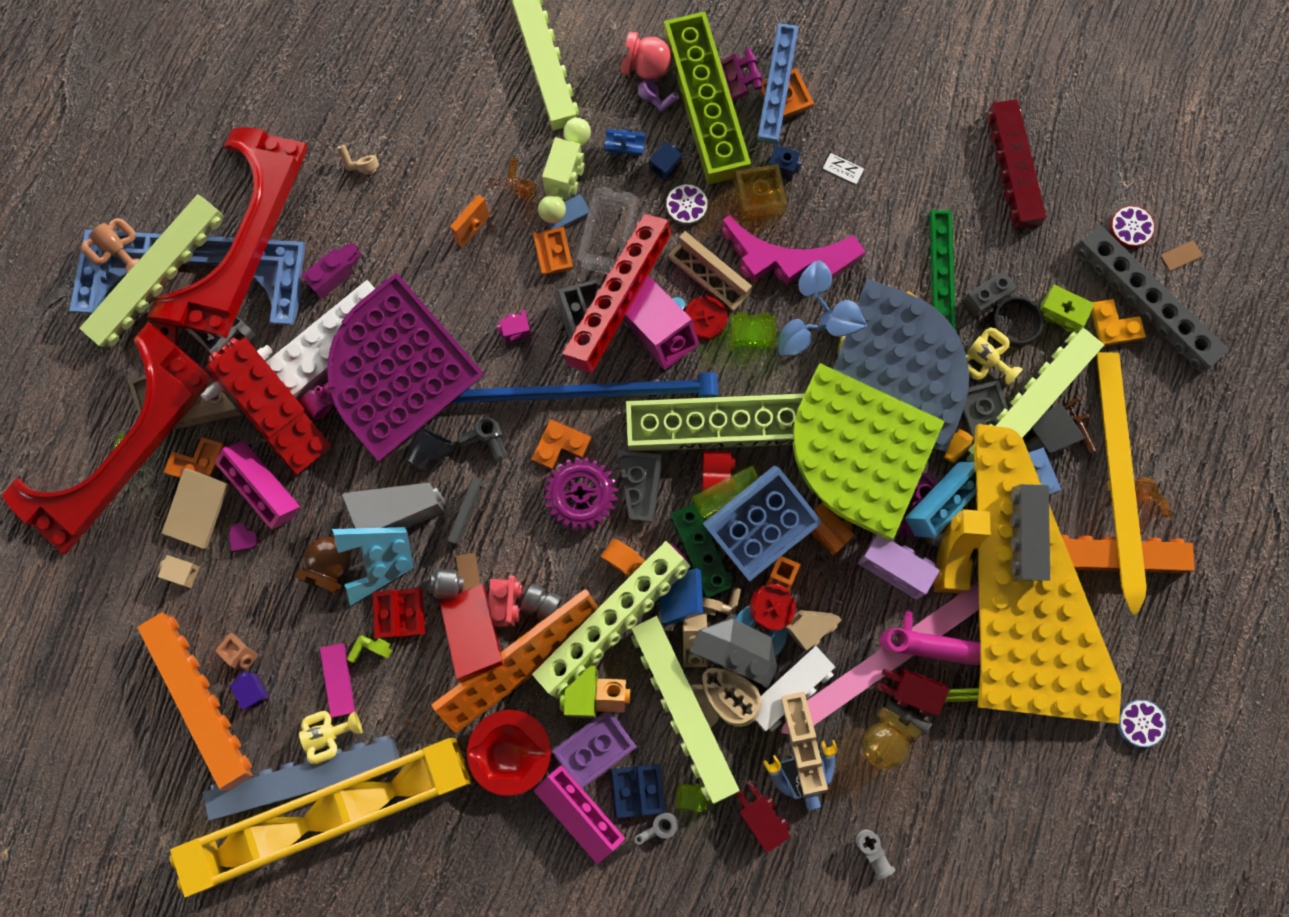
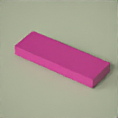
M345 644L321 647L320 651L330 716L334 718L351 714L355 711Z

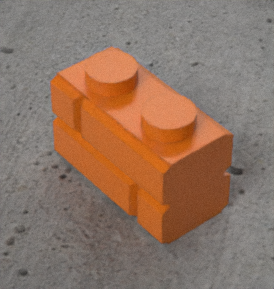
M822 502L813 511L823 523L810 533L834 556L855 536L852 532L854 528L847 520L842 521Z

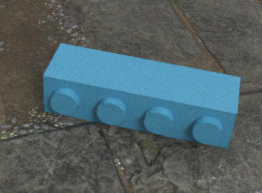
M958 462L905 517L915 536L936 537L952 520L953 516H956L975 496L976 471H974V462Z

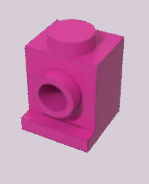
M525 309L520 310L521 315H507L504 319L500 320L499 324H496L499 337L504 336L506 343L532 337Z

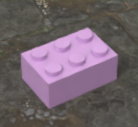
M876 535L868 544L857 564L916 600L926 595L940 571L935 567L936 564L927 558L922 560L917 557L915 551L907 546L901 547L894 543L895 539L889 541Z

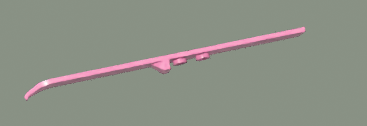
M979 581L973 584L969 591L962 592L912 627V631L942 636L979 610V590L977 586ZM897 638L892 641L894 646L898 644ZM881 648L807 700L813 726L884 677L881 674L883 669L892 671L914 655L896 652L889 653ZM785 722V724L782 727L781 733L789 734Z

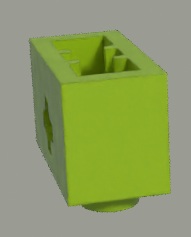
M1053 285L1047 292L1040 310L1045 321L1055 322L1066 331L1078 333L1085 326L1095 304L1057 285Z

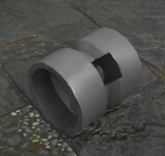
M532 584L522 601L520 611L530 616L537 614L538 619L543 621L559 609L562 597L551 592L546 595L544 588Z

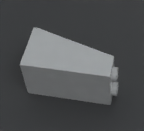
M430 483L349 492L342 495L355 528L405 527L406 529L444 513L442 507L445 505L444 498L438 488H433Z

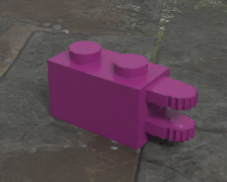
M354 243L347 244V246H344L339 251L334 248L304 272L301 277L322 300L355 273L351 266L360 259L361 252Z

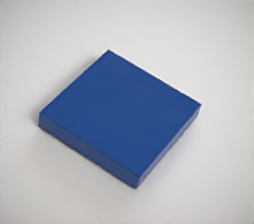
M695 568L687 571L684 577L677 579L671 585L667 594L660 596L662 625L668 626L703 614L701 570Z

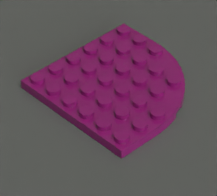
M397 272L358 302L344 317L341 326L333 337L328 357V383L334 404L349 428L379 462L485 376Z

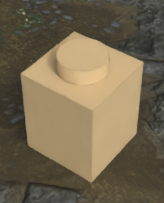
M166 555V558L159 565L158 577L192 588L200 567Z

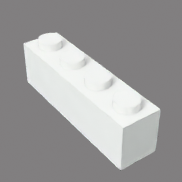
M817 646L812 648L761 695L762 709L755 722L764 732L768 729L772 732L782 723L780 718L784 715L781 696L804 692L807 700L817 691L814 686L820 681L824 684L834 675L831 671L835 666ZM751 707L745 710L749 715L753 713Z

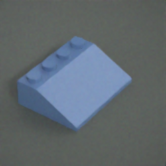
M774 465L706 520L703 525L746 578L751 581L823 522L781 469Z

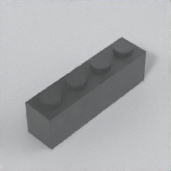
M1020 484L1012 487L1013 490L1010 493V502L1013 504V514L1010 517V525L1013 528V537L1010 542V547L1013 551L1011 574L1014 575V581H1049V485Z

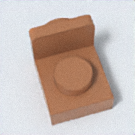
M231 632L215 650L229 666L242 673L258 657L255 651L248 648Z

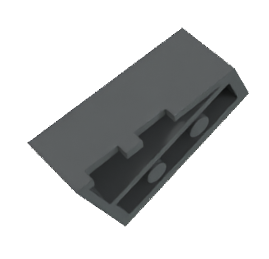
M600 279L558 289L556 302L569 341L574 335L577 325H580L584 318L586 309L594 301L596 292L600 290Z

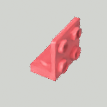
M510 576L509 580L490 579L489 606L495 627L515 628L516 622H520L521 611L518 608L517 599L522 598V585H520L515 576Z

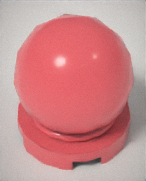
M629 32L625 45L629 48L627 58L623 57L621 73L630 76L631 71H635L639 77L649 80L665 76L672 65V54L669 46L657 37H645L640 40L638 32Z

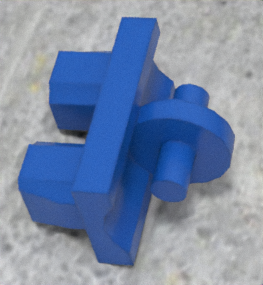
M623 128V131L607 129L604 151L613 154L623 153L631 154V156H643L645 133L628 131V128Z

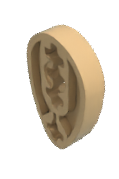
M710 668L703 673L702 681L708 700L717 714L726 723L742 727L751 724L758 718L762 709V699L757 688L751 682L725 669ZM710 676H717L720 686L717 683H710L708 678ZM727 691L731 693L734 691V695L738 700L744 698L742 700L743 704L747 708L751 707L753 713L751 715L747 713L743 715L744 711L740 706L734 707L733 699L728 698L726 700L727 696L725 693Z

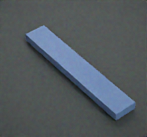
M782 23L777 25L757 137L759 142L776 145L779 143L799 26Z

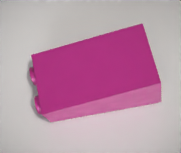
M648 275L623 321L660 366L666 370L700 344L692 319Z

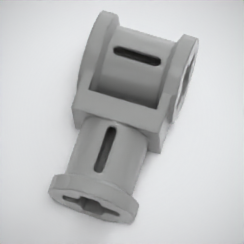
M861 830L856 836V844L872 865L876 873V880L888 877L896 869L889 864L885 857L879 837L871 830ZM867 836L873 839L870 841V847L863 845L866 842L864 838Z

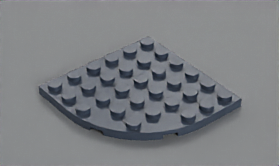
M866 279L857 305L867 323V327L845 336L833 369L945 421L933 448L947 452L964 410L969 388L968 362L962 342L949 321L929 303L909 293Z

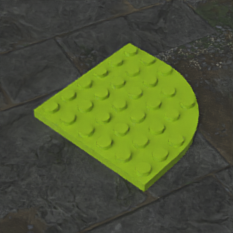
M819 363L795 416L793 425L794 455L799 471L809 489L816 493L828 509L845 520L892 541L945 421Z

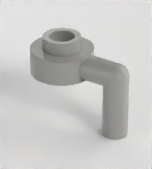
M671 813L658 815L653 822V827L635 836V843L641 845L655 836L664 839L672 837L678 831L679 824L677 818ZM665 820L670 822V829L664 827Z

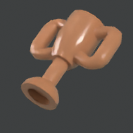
M120 218L113 219L108 225L102 223L90 233V239L84 241L80 247L82 253L96 265H103L111 256H117L126 265V274L140 260L137 258L132 259L124 251V246L135 240L136 233L129 224ZM118 226L128 237L120 239L114 232V228ZM97 245L104 251L103 256L99 257L89 246Z

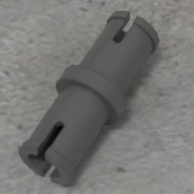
M893 698L888 700L883 709L884 712L886 711L900 720V724L911 727L922 734V736L927 734L932 723L913 713L914 710L912 708L907 709L897 704Z

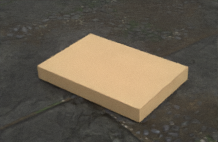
M185 468L162 533L200 548H207L229 484Z

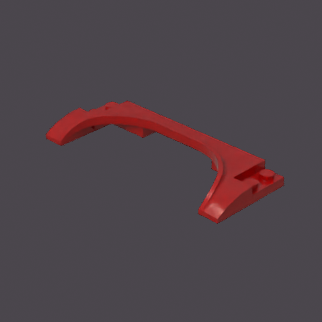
M239 127L231 129L224 144V149L242 153L247 158L253 173V194L249 207L235 239L222 262L200 281L181 290L156 297L147 316L148 319L227 339L309 148L305 142L267 135L264 130L257 128Z
M149 322L134 338L142 357L146 376V393L143 407L133 427L105 461L86 480L62 491L39 492L30 489L19 478H16L2 494L3 499L11 510L25 524H31L62 554H67L198 400L201 394L204 393L205 389L213 382L206 371Z

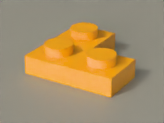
M1114 299L1092 302L1095 304L1091 313L1097 337L1104 346L1143 340L1146 337L1141 316L1119 320Z

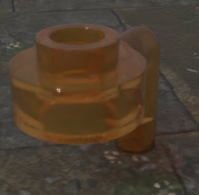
M511 157L506 180L514 186V192L519 197L528 199L530 196L535 195L537 185L532 181L516 177L519 159Z
M1142 477L1134 483L1137 498L1144 501L1153 499L1159 503L1164 517L1172 515L1168 500L1159 493V487L1155 479Z

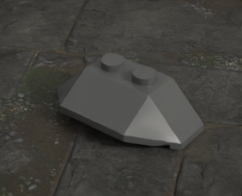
M732 618L707 628L699 629L689 651L767 689L777 669L772 637Z

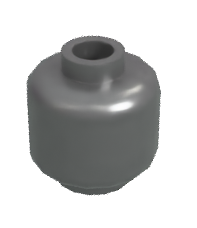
M437 569L434 575H430L429 593H433L436 599H455L458 592L463 591V578H459L456 570Z

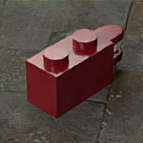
M902 667L899 674L883 669L881 674L888 679L895 680V683L891 687L885 683L878 682L876 685L878 690L892 695L896 699L895 702L903 707L908 708L911 705L924 715L930 716L932 713L939 716L950 691L945 684Z
M749 780L746 782L747 787L756 799L748 803L745 795L740 790V792L736 793V796L743 805V808L738 811L763 850L769 853L791 837L788 833L791 828L783 817L779 819L774 812L777 807L770 796L765 798L764 795H761L753 782Z

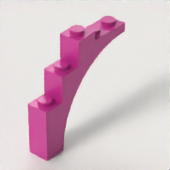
M731 215L724 218L722 222V234L727 240L730 239L733 242L735 251L742 257L740 271L745 278H750L752 282L775 269L776 277L788 285L800 277L817 260L824 262L828 266L833 280L860 262L866 252L853 235L838 243L822 248L806 250L788 249L756 238L743 229Z

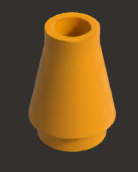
M958 429L957 433L954 432L948 450L943 457L955 464L973 445L974 437Z

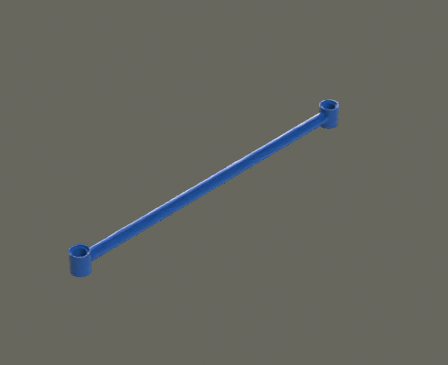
M706 372L698 374L697 380L468 389L452 403L698 393V398L718 397V379L716 373Z

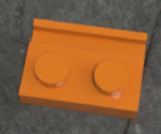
M564 226L545 230L537 234L536 232L533 233L542 276L573 270Z

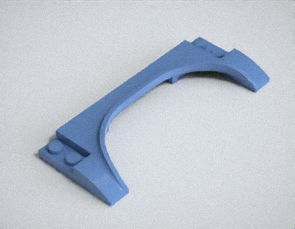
M85 230L83 242L90 239L89 235L93 230ZM114 231L120 239L128 237L124 232ZM136 233L135 240L125 245L124 251L132 259H141L162 234ZM207 237L206 242L194 250L192 258L183 264L218 266L227 255L235 238ZM269 240L253 276L269 296L272 307L270 324H294L302 292L300 281L305 253L304 242ZM97 245L89 246L99 257L103 256L104 251ZM81 251L69 311L71 313L92 314L127 275L125 272L126 265L117 256H111L103 265H96Z

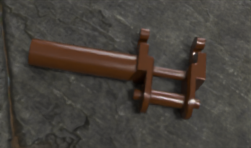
M1078 397L1065 403L1064 408L1065 410H1070L1073 416L1072 420L1085 437L1082 442L1088 454L1096 452L1097 449L1083 423V420L1091 417V415L1076 416L1072 406L1074 403L1082 400V397Z

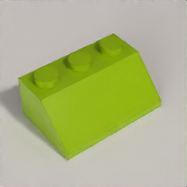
M590 666L565 689V695L560 696V710L564 712L565 716L596 718L598 679L596 666Z

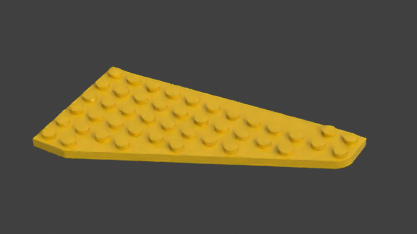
M978 424L975 426L974 439L977 511L990 512L991 535L978 548L981 666L978 707L1119 724L1121 683L1050 505V580L1043 582L1014 581V575L1011 574L1013 551L1011 550L1010 542L1013 537V528L1010 525V517L1013 514V504L1010 502V493L1013 490L1012 487L1020 484L1041 485L1024 440L1011 428Z

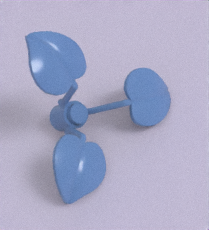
M820 260L813 262L802 273L798 286L800 292L806 297H811L815 294L816 299L826 310L820 317L821 325L807 324L804 326L803 321L800 319L787 323L783 327L778 340V349L782 357L800 354L808 348L811 342V333L808 329H819L820 331L826 329L833 336L840 337L856 333L867 327L860 308L853 301L844 300L838 303L832 312L822 300L819 293L828 291L831 286L832 275L828 266Z

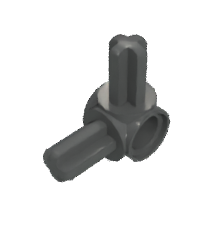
M482 418L474 425V429L457 437L462 448L481 440L483 443H488L496 461L507 457L506 450L500 439L503 436L501 425L491 418ZM493 424V431L490 434H486V426Z

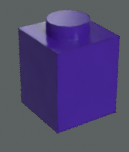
M245 672L235 678L236 682L229 685L242 710L250 711L270 699L257 674Z

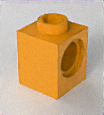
M597 679L596 711L625 712V703L630 704V689H626V680ZM611 694H616V695H618V696H617V697H610L609 695H611Z

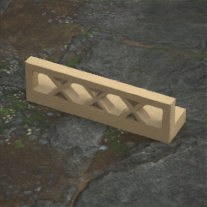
M686 231L679 237L678 245L667 256V258L732 312L751 293L752 285ZM683 248L689 253V260L681 261L675 255ZM693 264H702L706 268V274H696L693 271ZM709 278H719L722 281V287L713 288L709 284ZM735 291L740 297L733 304L726 299V292Z

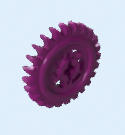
M576 457L575 464H572L569 459H567L566 467L558 464L560 471L552 470L554 478L548 477L546 479L551 485L544 487L545 491L550 492L543 496L544 500H550L545 505V508H553L550 512V517L558 515L556 519L557 524L565 520V529L572 523L574 531H576L578 525H581L582 530L585 532L587 524L592 529H595L594 521L603 525L601 517L610 518L607 509L615 510V507L610 502L618 501V498L612 495L617 493L618 489L611 487L616 483V480H608L612 473L610 471L603 473L605 465L597 468V460L589 464L587 457L583 463H580L579 458ZM577 478H586L584 483L575 484L573 482ZM588 481H592L596 488H589L587 485ZM571 482L573 485L571 490L564 491L567 484ZM579 491H583L585 494L583 499H579L577 496ZM591 497H597L594 504L591 506L589 504ZM572 499L573 507H570L565 500ZM587 505L589 507L583 510L576 509L577 506L583 507Z

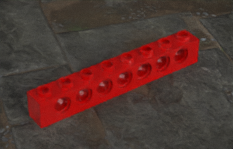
M644 214L641 221L637 223L634 233L627 240L624 250L615 261L614 267L606 275L604 284L596 292L594 301L586 309L580 325H577L570 342L564 347L562 354L568 366L592 374L672 235L667 219Z

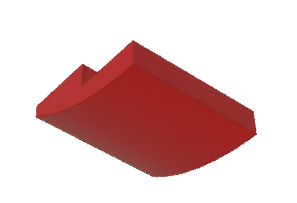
M414 588L373 592L375 639L425 635L423 589Z

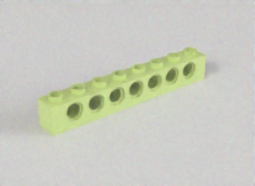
M665 541L532 675L556 699H559L561 695H565V689L586 669L600 661L604 653L611 646L617 644L621 636L628 629L634 627L637 620L644 613L652 609L654 602L660 596L667 594L671 585L677 579L685 576L690 565ZM667 568L663 575H659L662 569ZM650 585V588L643 592L644 587ZM634 601L633 605L626 609L628 603ZM617 618L616 622L610 625L611 620ZM600 634L599 639L596 642H593L594 637ZM583 651V655L577 659L578 653ZM566 668V672L560 676L561 670Z

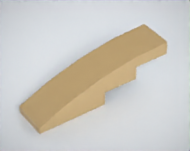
M800 692L781 696L803 796L807 797L828 792V787L822 769V760L805 693Z

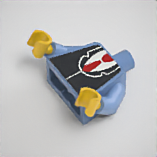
M832 740L833 744L829 748H826L825 742L822 741L821 747L824 753H822V750H819L827 786L831 783L835 770V754L838 749L834 740ZM773 756L775 760L771 765L766 760L763 761L774 786L785 796H792L793 799L804 797L794 758L779 762L777 757ZM818 794L804 797L807 811L821 807Z

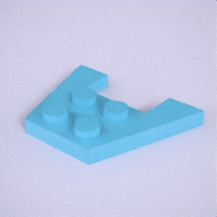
M405 527L332 529L338 553L361 547L367 577L344 584L350 606L414 568L408 533Z

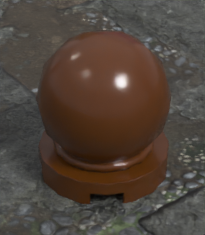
M334 537L319 538L313 541L307 548L304 557L306 568L304 570L298 569L294 578L316 588L320 586L327 589L328 592L338 595L342 586L338 584L337 580L345 576L350 568L352 558L350 551L338 553Z

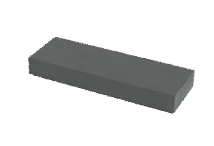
M473 477L447 540L451 545L460 546L484 487L483 482L478 478Z

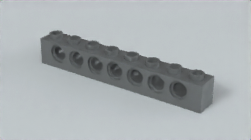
M1101 225L1094 229L1075 248L1079 256L1083 260L1088 261L1094 267L1095 272L1109 282L1112 289L1118 291L1130 306L1135 307L1141 313L1145 321L1151 323L1157 329L1160 336L1166 338L1173 344L1174 349L1178 353L1183 354L1190 361L1193 368L1203 373L1229 351L1206 326ZM1098 251H1102L1105 256L1100 255ZM1114 266L1119 267L1121 272L1117 271ZM1130 281L1134 282V283L1136 284L1137 288H1136V287H1133V286L1130 284ZM1146 297H1149L1153 303L1148 302ZM1162 312L1166 313L1169 319L1165 318ZM1178 328H1181L1185 335L1181 334ZM1195 344L1200 346L1201 351L1195 347Z

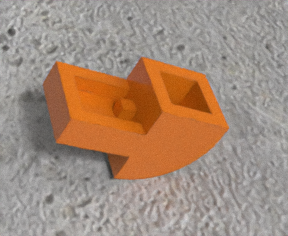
M614 538L600 556L628 578L646 561L632 548Z
M780 556L775 561L766 585L779 584L790 590L801 564Z

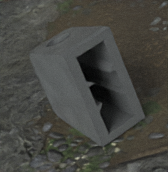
M1059 402L1032 426L1036 436L1025 443L1031 452L1045 447L1049 454L1082 441L1085 437Z

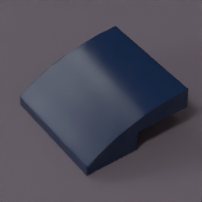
M660 764L610 769L614 818L665 813Z

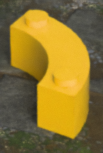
M963 509L956 516H953L939 547L936 568L940 571L933 582L934 592L960 594L970 590L973 560L970 557L973 549H978L981 543L991 535L990 512Z

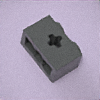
M1005 270L970 291L962 302L976 319L1009 298L1017 289V286Z

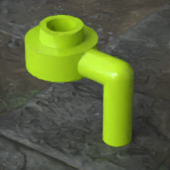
M359 636L347 660L355 663L363 647L386 658H389L393 650L389 649L390 643L380 638L375 642L365 636Z

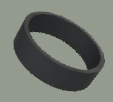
M1011 297L1004 300L993 313L991 324L992 328L1005 335L1000 330L997 322L999 309L1011 303L1022 304L1028 307L1034 313L1037 320L1035 335L1030 339L1022 341L1007 337L1010 341L1009 346L1022 347L1031 343L1040 334L1044 323L1043 314L1040 308L1030 299Z

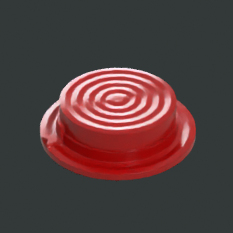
M503 710L484 718L472 732L467 747L468 765L476 781L488 791L505 796L524 793L538 784L545 775L551 758L550 741L543 726L529 714L517 710Z

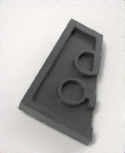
M617 450L621 464L629 519L631 521L653 523L663 456Z

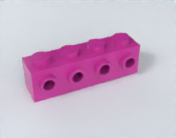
M244 440L222 448L215 464L272 530L291 521L300 506Z
M562 765L534 790L597 865L625 839Z

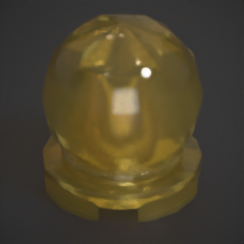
M882 707L876 714L879 723L871 725L865 732L862 748L866 759L873 766L890 770L900 766L907 759L910 750L909 741L911 739L917 741L922 732L911 723L907 726L899 722V715Z

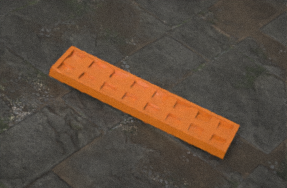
M584 589L575 595L570 601L503 650L501 655L504 665L460 682L431 704L435 712L455 734L533 676L532 674L599 608L589 592Z

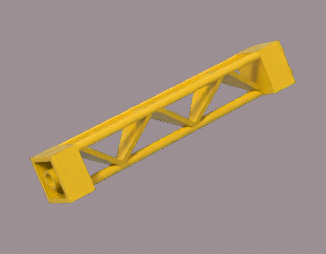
M445 739L170 849V863L178 874L177 886L179 891L184 894V897L202 893L252 870L436 796L445 795L473 784L457 739ZM404 766L391 782H364ZM395 796L411 797L381 809ZM316 801L304 817H277ZM308 831L324 832L292 845ZM228 836L218 849L216 840ZM224 867H231L234 869L225 872Z

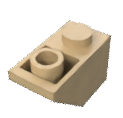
M800 610L794 615L792 622L785 626V629L798 646L808 650L817 646L825 634L833 632L837 628V624L842 620L839 616L832 613Z
M706 613L683 620V667H707L706 659L689 652L698 630L707 628Z

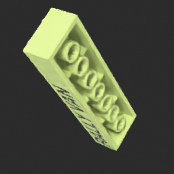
M804 394L626 401L628 451L793 445L794 420Z

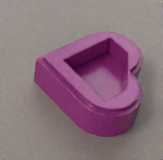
M235 524L231 527L229 535L232 552L253 549L258 545V535L249 531L246 526Z

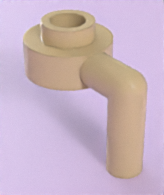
M341 145L337 147L347 171L358 170L368 175L374 173L379 166L375 155L366 156L352 162L346 146Z
M732 587L728 605L714 599L702 597L703 613L715 616L716 612L727 615L730 613L735 614L741 589Z

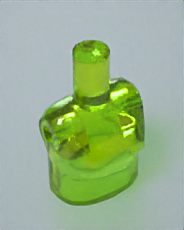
M679 784L677 787L676 805L679 810L704 812L707 809L708 803L713 802L712 800H706L701 790L705 786L704 784Z

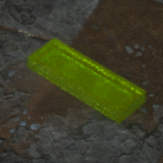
M749 466L692 496L701 517H706L724 507L758 479L757 473L753 466Z

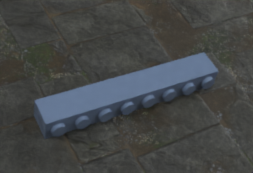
M383 736L373 739L374 744L365 746V743L362 742L351 745L350 751L342 752L341 749H338L336 756L319 764H311L305 758L303 764L295 765V762L283 764L279 771L272 772V768L257 772V777L247 779L228 792L220 790L217 784L210 785L211 790L203 792L208 820L221 819L316 792L399 759L396 740Z

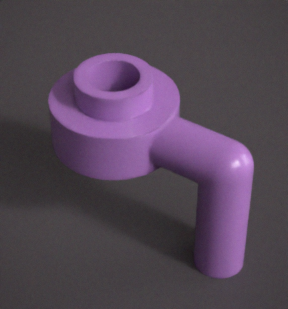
M644 79L638 85L639 96L645 101L652 102L660 112L665 111L679 99L678 94L673 92L662 101L659 98V89L652 80Z

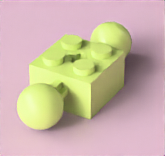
M573 118L565 124L563 134L566 140L555 137L542 175L545 195L547 196L540 201L538 213L541 219L547 223L561 221L566 213V206L563 200L567 201L571 199L572 194L576 195L578 182L576 181L578 175L582 176L585 163H582L584 153H581V146L587 143L591 136L589 124L581 118Z

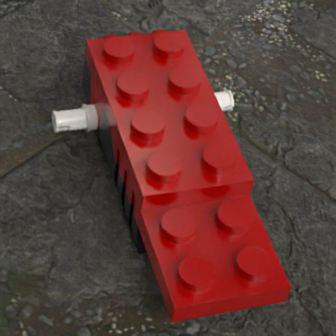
M246 337L240 341L232 338L218 352L215 351L208 356L209 364L204 370L214 383L205 389L206 391L201 396L208 402L211 398L213 399L223 392L237 410L245 416L244 418L247 422L251 423L252 428L260 434L259 436L263 441L266 440L290 470L297 475L332 446L303 412L305 410L266 363L265 359L269 357V354L273 353L272 349L266 345L264 348L256 351Z

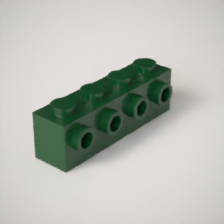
M693 503L670 513L671 521L692 569L697 568L701 570L704 598L711 599L730 591L734 579L730 570L725 571L722 564L725 562L722 551L720 549L716 550L713 543L716 539L703 525L704 521L707 520L703 508H698L697 504Z

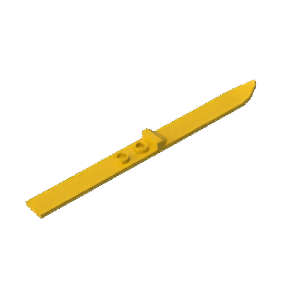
M1098 352L1096 354L1109 471L1107 488L1111 491L1121 587L1130 612L1136 615L1146 597L1147 586L1119 353Z

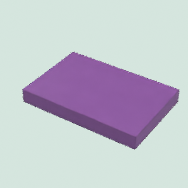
M603 712L551 752L579 786L584 788L633 751L636 745L612 712Z

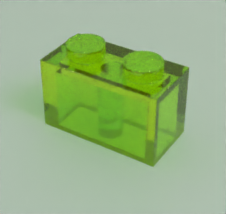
M738 312L735 315H731L730 347L775 346L776 315H770L767 312H761L757 315Z

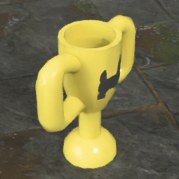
M986 329L982 336H979L966 352L967 362L974 359L983 365L981 372H978L968 364L969 376L975 380L983 379L987 375L989 368L994 366L1005 375V382L1009 386L1022 371V368H1010L999 360L1000 355L1009 348L1010 341L997 329ZM988 337H993L1002 346L995 349L987 342Z
M320 711L303 719L301 724L302 731L299 732L302 747L307 754V760L311 764H319L336 756L338 749L334 740L337 735L352 731L354 734H362L363 731L355 711L349 715L348 722L335 727L331 725L330 714L327 711ZM324 720L323 725L309 728L310 725ZM329 746V750L314 755L315 751Z

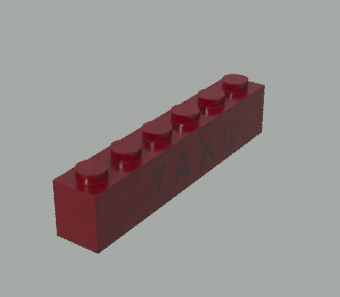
M1018 99L993 102L986 113L987 124H990L992 130L991 142L996 147L995 159L1001 168L1000 180L1004 183L1006 189L1005 201L1010 206V221L1014 223L1015 230L1041 226L1047 216Z

